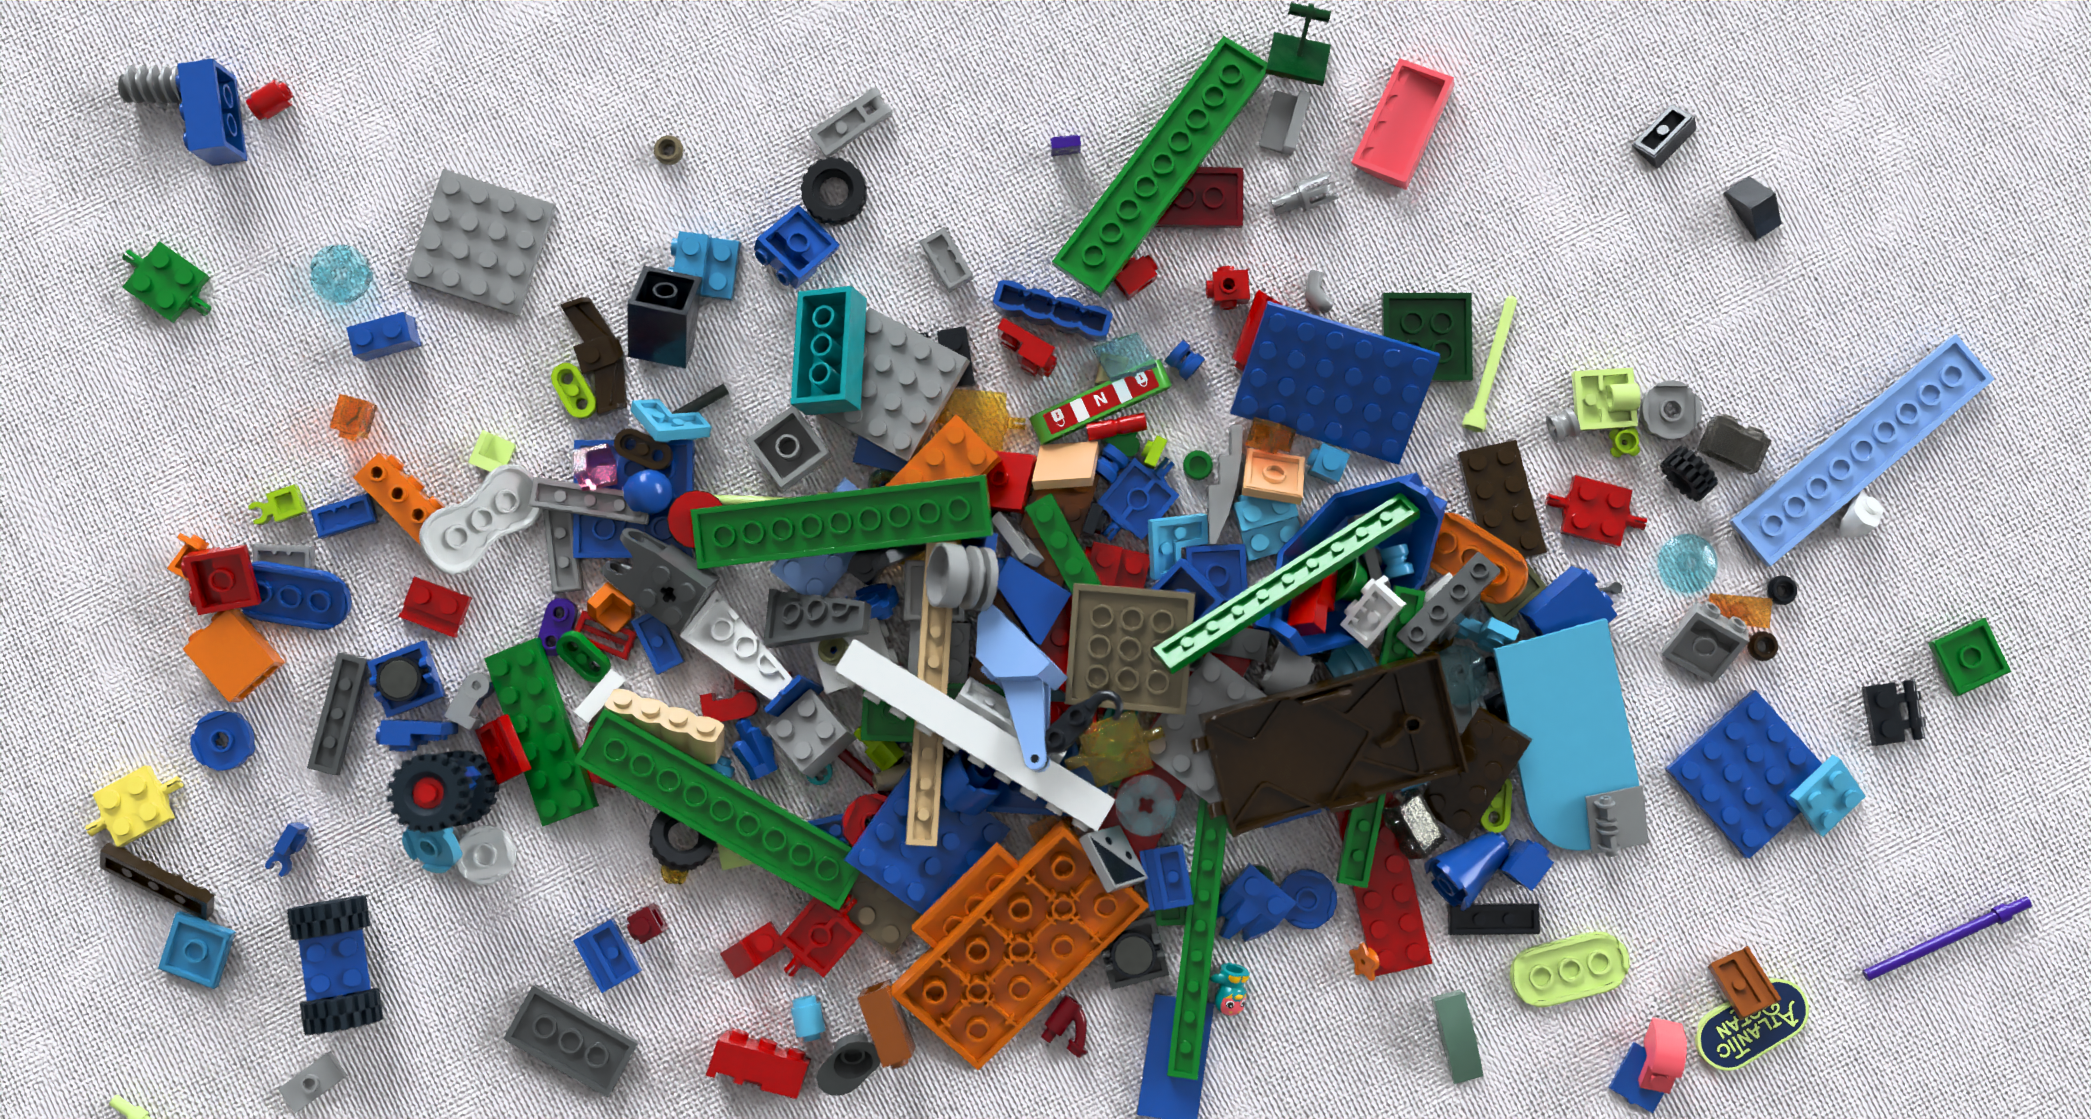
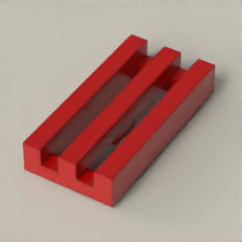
M582 611L574 631L581 633L583 629L624 646L622 652L586 637L598 649L628 660L630 651L635 645V639L638 638L636 631L623 627L619 632L629 636L626 641L585 624L586 619L598 622L590 617L587 611Z

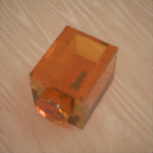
M339 393L329 428L339 431L338 437L356 442L357 436L368 439L378 405Z

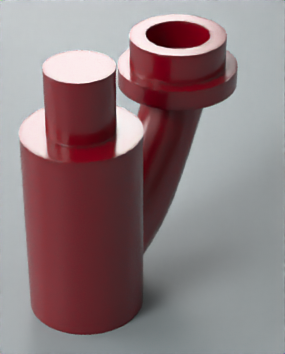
M1065 994L1044 1023L1047 1028L1041 1037L1048 1043H1051L1056 1035L1062 1036L1070 1023L1074 1021L1075 1040L1070 1038L1066 1048L1076 1057L1081 1058L1083 1054L1086 1055L1088 1053V1050L1085 1048L1086 1016L1082 1005L1071 996Z

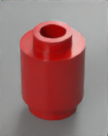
M274 79L251 93V97L246 100V103L255 117L261 121L264 118L270 119L292 106L291 98L294 95L285 82L279 83Z

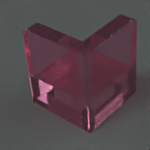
M604 443L572 450L574 474L582 491L618 483L616 460L609 444Z

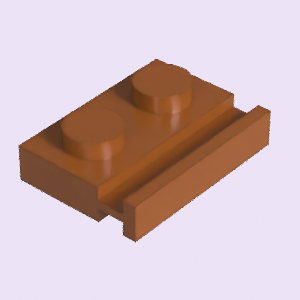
M1748 946L1716 960L1708 966V969L1740 1021L1773 1004L1779 1003L1781 997Z

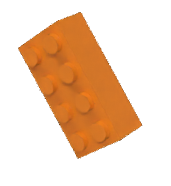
M955 414L886 486L987 475L1002 458Z

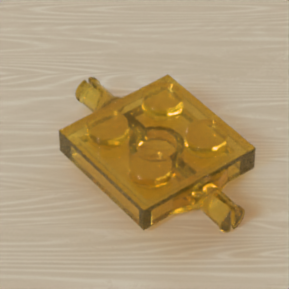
M954 389L944 411L941 412L935 423H940L944 427L957 414L994 451H1003L1004 436L1007 429L1025 430V425L1014 423H1026V418L1008 417L1006 409L1007 393Z
M1134 710L1122 713L1117 721L1110 717L1093 723L1079 737L1081 754L1064 759L1066 767L1070 771L1085 765L1091 772L1097 788L1154 768L1149 755V742L1165 737L1164 730L1159 725L1144 731L1139 725Z

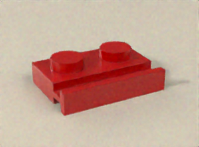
M414 576L403 603L404 607L398 617L457 638V632L464 621L472 597Z
M508 714L500 716L475 730L498 785L532 769Z

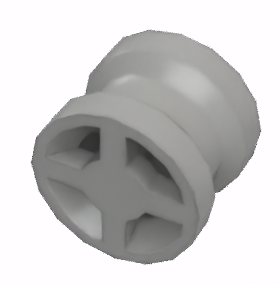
M1571 408L1564 409L1559 415L1551 414L1546 416V425L1555 443L1564 441L1567 436L1575 437L1580 435V424L1575 412Z

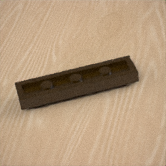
M107 843L100 850L101 869L201 919L207 920L212 915L215 895L211 894L206 888L197 887L185 881L180 875L171 874L159 868L152 861L140 859L123 847H116Z

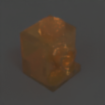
M1254 417L1245 445L1277 455L1278 450L1290 453L1296 429Z

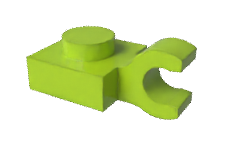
M861 726L854 732L859 741H861ZM861 741L868 747L865 751L867 756L882 771L891 768L905 754L895 742Z

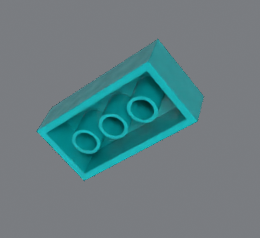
M853 286L798 292L790 404L806 416L861 411L867 298Z

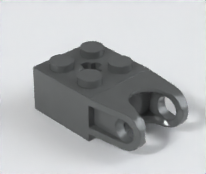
M624 529L620 535V540L632 555L633 566L609 560L602 567L603 575L632 602L678 634L682 633L704 606L721 577L708 568L697 569V561L673 544L667 545L638 529Z

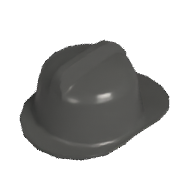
M864 1032L845 1035L835 1043L832 1055L822 1064L817 1073L818 1086L824 1093L832 1096L850 1093L880 1065L881 1061L875 1045L869 1042Z

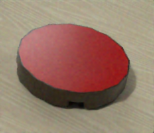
M694 490L683 493L674 500L669 508L667 515L669 533L680 545L695 550L690 509L723 506L722 503L709 492Z

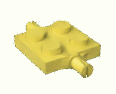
M145 765L93 793L92 795L100 810L101 818L85 826V829L89 830L87 833L90 836H94L107 829L116 847H124L175 819L169 805L168 794L184 786L183 783H180L182 780L176 776L162 784L156 778L152 767Z

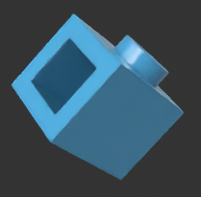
M1322 443L1317 449L1313 448L1306 463L1310 465L1307 474L1335 485L1341 479L1350 454Z

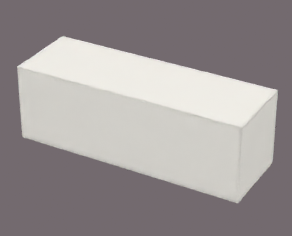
M611 669L574 713L592 727L603 709H605L604 704L613 690L625 689L628 683Z

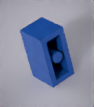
M405 312L346 327L353 356L363 361L422 346L415 318Z
M1516 839L1509 847V855L1498 870L1518 886L1533 891L1554 862L1547 857L1550 852L1536 841L1532 842L1527 839L1524 842Z

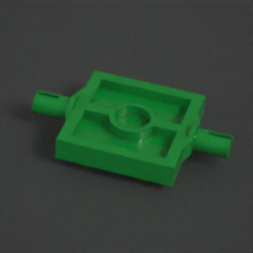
M159 241L144 258H141L130 249L126 253L134 258V260L123 254L122 259L135 267V270L122 288L173 324L190 307L198 311L202 316L209 314L199 306L201 305L210 312L212 309L211 305H208L198 297L201 289L211 277Z

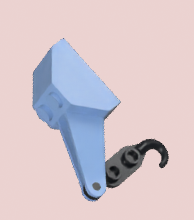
M991 604L986 611H982L978 615L976 658L983 664L980 670L992 682L994 681L1004 690L1025 764L1028 768L1038 773L1045 771L1049 767L1051 755H1059L1066 752L1091 726L1098 707L1104 701L1110 700L1116 706L1112 719L1117 721L1120 718L1124 709L1120 695L1111 690H1101L1093 694L1089 699L1070 706L1050 726L1051 691H1056L1068 677L994 604Z

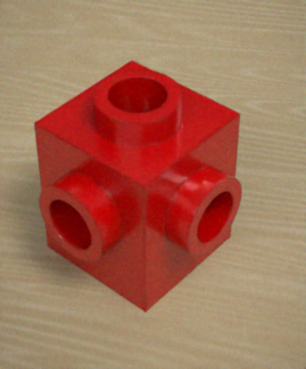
M1234 266L1218 267L1217 271L1212 272L1210 280L1206 281V297L1212 298V306H1220V310L1237 309V305L1248 304L1250 300L1248 269L1235 270Z

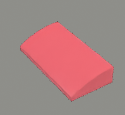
M1399 58L1351 164L1380 180L1407 190L1454 88V77Z

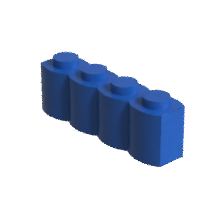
M1011 280L998 281L993 298V308L1002 315L1008 317L1022 316L1026 321L1035 325L1050 324L1059 332L1067 334L1079 333L1083 338L1093 342L1106 341L1113 314L1103 307L1095 305L1083 306L1079 301L1069 297L1055 298L1045 290L1036 288L1026 289L1020 283Z

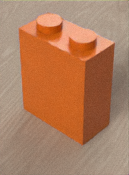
M240 610L219 611L211 618L212 623L205 629H199L188 638L189 643L182 649L228 702H241L278 670L285 661Z

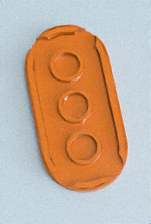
M1450 512L1444 513L1430 567L1442 575L1450 572L1454 576L1477 552H1480L1500 568V574L1481 592L1480 599L1491 604H1502L1516 599L1524 591L1528 582V566L1521 553L1462 515Z

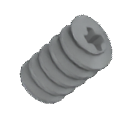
M128 65L125 74H121L119 77L118 91L120 97L126 103L133 101L136 103H143L145 101L148 103H168L169 101L172 104L182 102L181 92L178 90L175 77L178 75L177 66L174 67L172 73L169 66H163L160 72L159 67L156 65L151 66L149 71L145 65L139 66L137 70L133 65Z

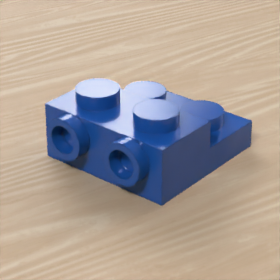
M797 205L756 239L754 250L756 251L755 256L762 265L767 266L770 264L777 271L776 276L783 285H791L797 289L816 273L817 268L839 249L840 244L800 205Z
M381 720L380 726L376 729L375 739L379 745H389V751H417L418 745H428V741L448 740V735L458 734L459 724L445 721Z

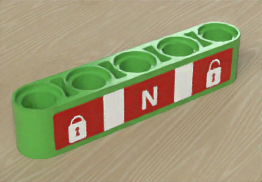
M1157 359L1031 416L1029 420L1041 446L1086 427L1088 423L1098 422L1171 388L1172 384L1161 360Z

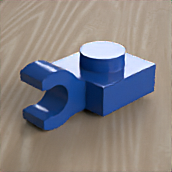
M301 822L289 823L273 849L275 851L274 854L266 861L265 868L271 869L279 861L282 864L279 876L288 875L292 869L290 855L302 849L307 841L305 834L309 827Z

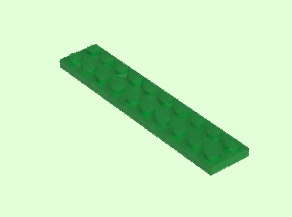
M1223 36L1053 259L1052 265L1101 298L1269 75L1265 73L1267 62L1226 36Z
M987 475L690 509L697 569L994 535Z
M606 708L603 709L573 761L838 911L860 874L858 869L844 860L852 849L847 843Z

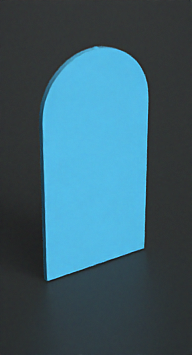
M1606 618L1493 649L1508 724L1532 738L1531 743L1517 763L1529 819L1538 833L1546 840L1568 850L1581 851L1591 849L1585 796L1639 786Z

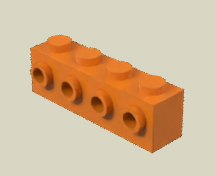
M378 452L353 478L421 546L419 535L423 523L433 512L444 508L445 505L435 496L429 497L423 491L425 485L414 475L409 477L402 470L405 465L393 454L388 456Z

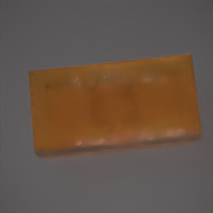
M1709 593V602L1715 604L1720 609L1721 615L1728 619L1733 616L1738 617L1745 622L1747 627L1770 628L1772 598Z

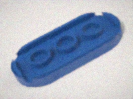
M252 562L262 602L259 605L242 607L243 611L241 612L247 617L259 621L308 629L329 630L343 622L349 615L352 606L351 593L345 582L335 574L273 562Z

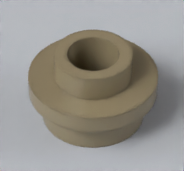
M663 136L654 145L655 157L664 165H674L683 157V145L674 136ZM667 147L674 148L672 155L664 154Z

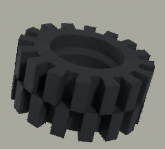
M1679 446L1660 465L1663 474L1667 475V480L1671 481L1672 485L1678 488L1681 494H1686L1690 500L1693 499L1696 502L1702 500L1718 485V479L1714 476V471L1709 469L1710 466L1704 463L1699 455L1696 456L1694 451H1689L1687 447L1682 448V446Z

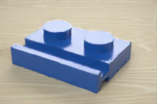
M1183 843L1139 851L1142 868L1148 877L1145 880L1150 912L1194 904Z
M614 918L573 940L601 993L642 971Z

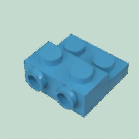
M679 231L678 238H673L671 242V255L675 256L674 267L668 268V271L702 277L700 297L733 301L741 243L735 240L711 238L706 234Z

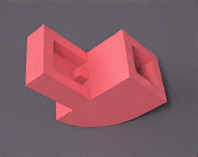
M1652 1018L1643 1040L1647 1058L1638 1082L1640 1088L1670 1094L1676 1077L1681 1078L1684 1071L1687 1050L1686 1037L1681 1023Z

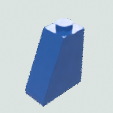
M1007 556L1004 561L999 559L997 592L1027 636L1036 645H1041L1071 593L1011 556Z

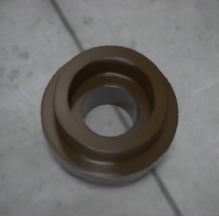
M1760 631L1754 633L1749 638L1747 649L1754 659L1767 661L1776 655L1778 642L1771 633ZM1760 641H1763L1766 645L1763 652L1758 649Z

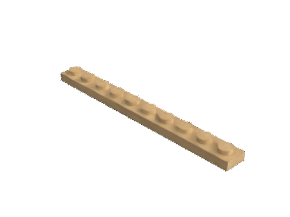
M941 541L926 543L917 677L947 695L953 608L933 607L929 603L926 594V570L933 548L937 543L957 544V542ZM914 720L905 844L937 846L944 746L941 743L944 738L934 732L931 737L915 728L918 722Z

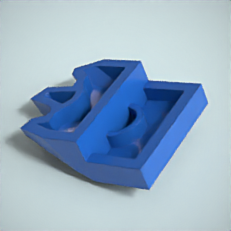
M1249 862L1231 884L1228 883L1220 892L1217 918L1223 916L1225 921L1218 935L1230 939L1242 929V939L1244 942L1260 938L1277 927L1297 902Z

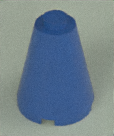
M1489 831L1430 858L1425 862L1424 869L1426 874L1432 872L1435 879L1431 883L1443 899L1453 907L1458 904L1461 905L1460 910L1465 911L1471 906L1509 855V843L1500 833L1495 834Z

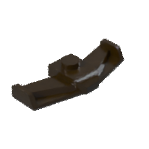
M582 297L561 304L562 310L584 342L573 346L581 372L585 376L594 373L597 416L601 417L627 408L623 361L625 354L620 340L616 339L590 298Z

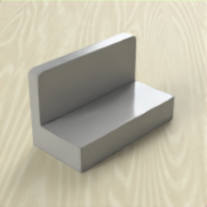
M1300 90L1298 96L1280 91L1274 92L1259 143L1261 148L1289 156L1293 155L1311 97L1310 92Z

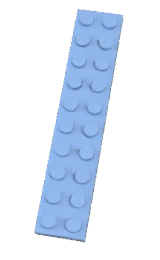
M1957 334L1950 336L1728 522L1765 566H1772L1990 384L1994 377Z

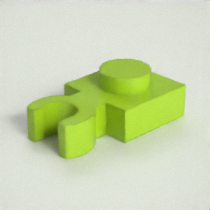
M296 484L267 493L268 503L253 502L248 505L250 510H257L259 508L262 510V516L253 520V523L257 525L267 524L272 516L275 522L281 523L308 513L299 486Z

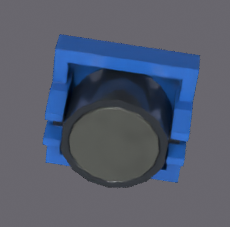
M427 641L415 643L367 662L372 675L369 679V684L375 688L374 698L382 703L387 718L446 697Z

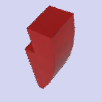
M1338 570L1292 598L1287 624L1296 629L1301 636L1325 633L1327 612L1334 611Z

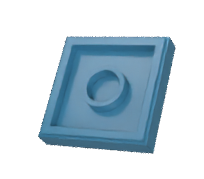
M179 911L175 914L158 969L215 989L219 986L236 931Z

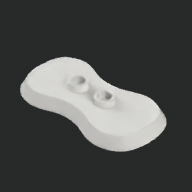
M505 464L499 466L486 476L476 492L461 503L433 512L423 523L419 535L422 550L429 561L438 570L446 574L455 575L467 572L480 562L486 551L495 541L507 534L524 530L533 525L543 511L541 508L529 506L534 476L521 465Z

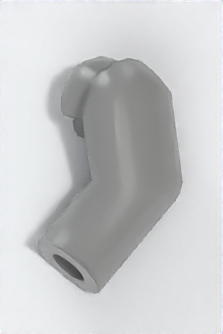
M1310 270L1305 289V299L1317 312L1327 313L1333 308V300L1321 289L1324 273Z

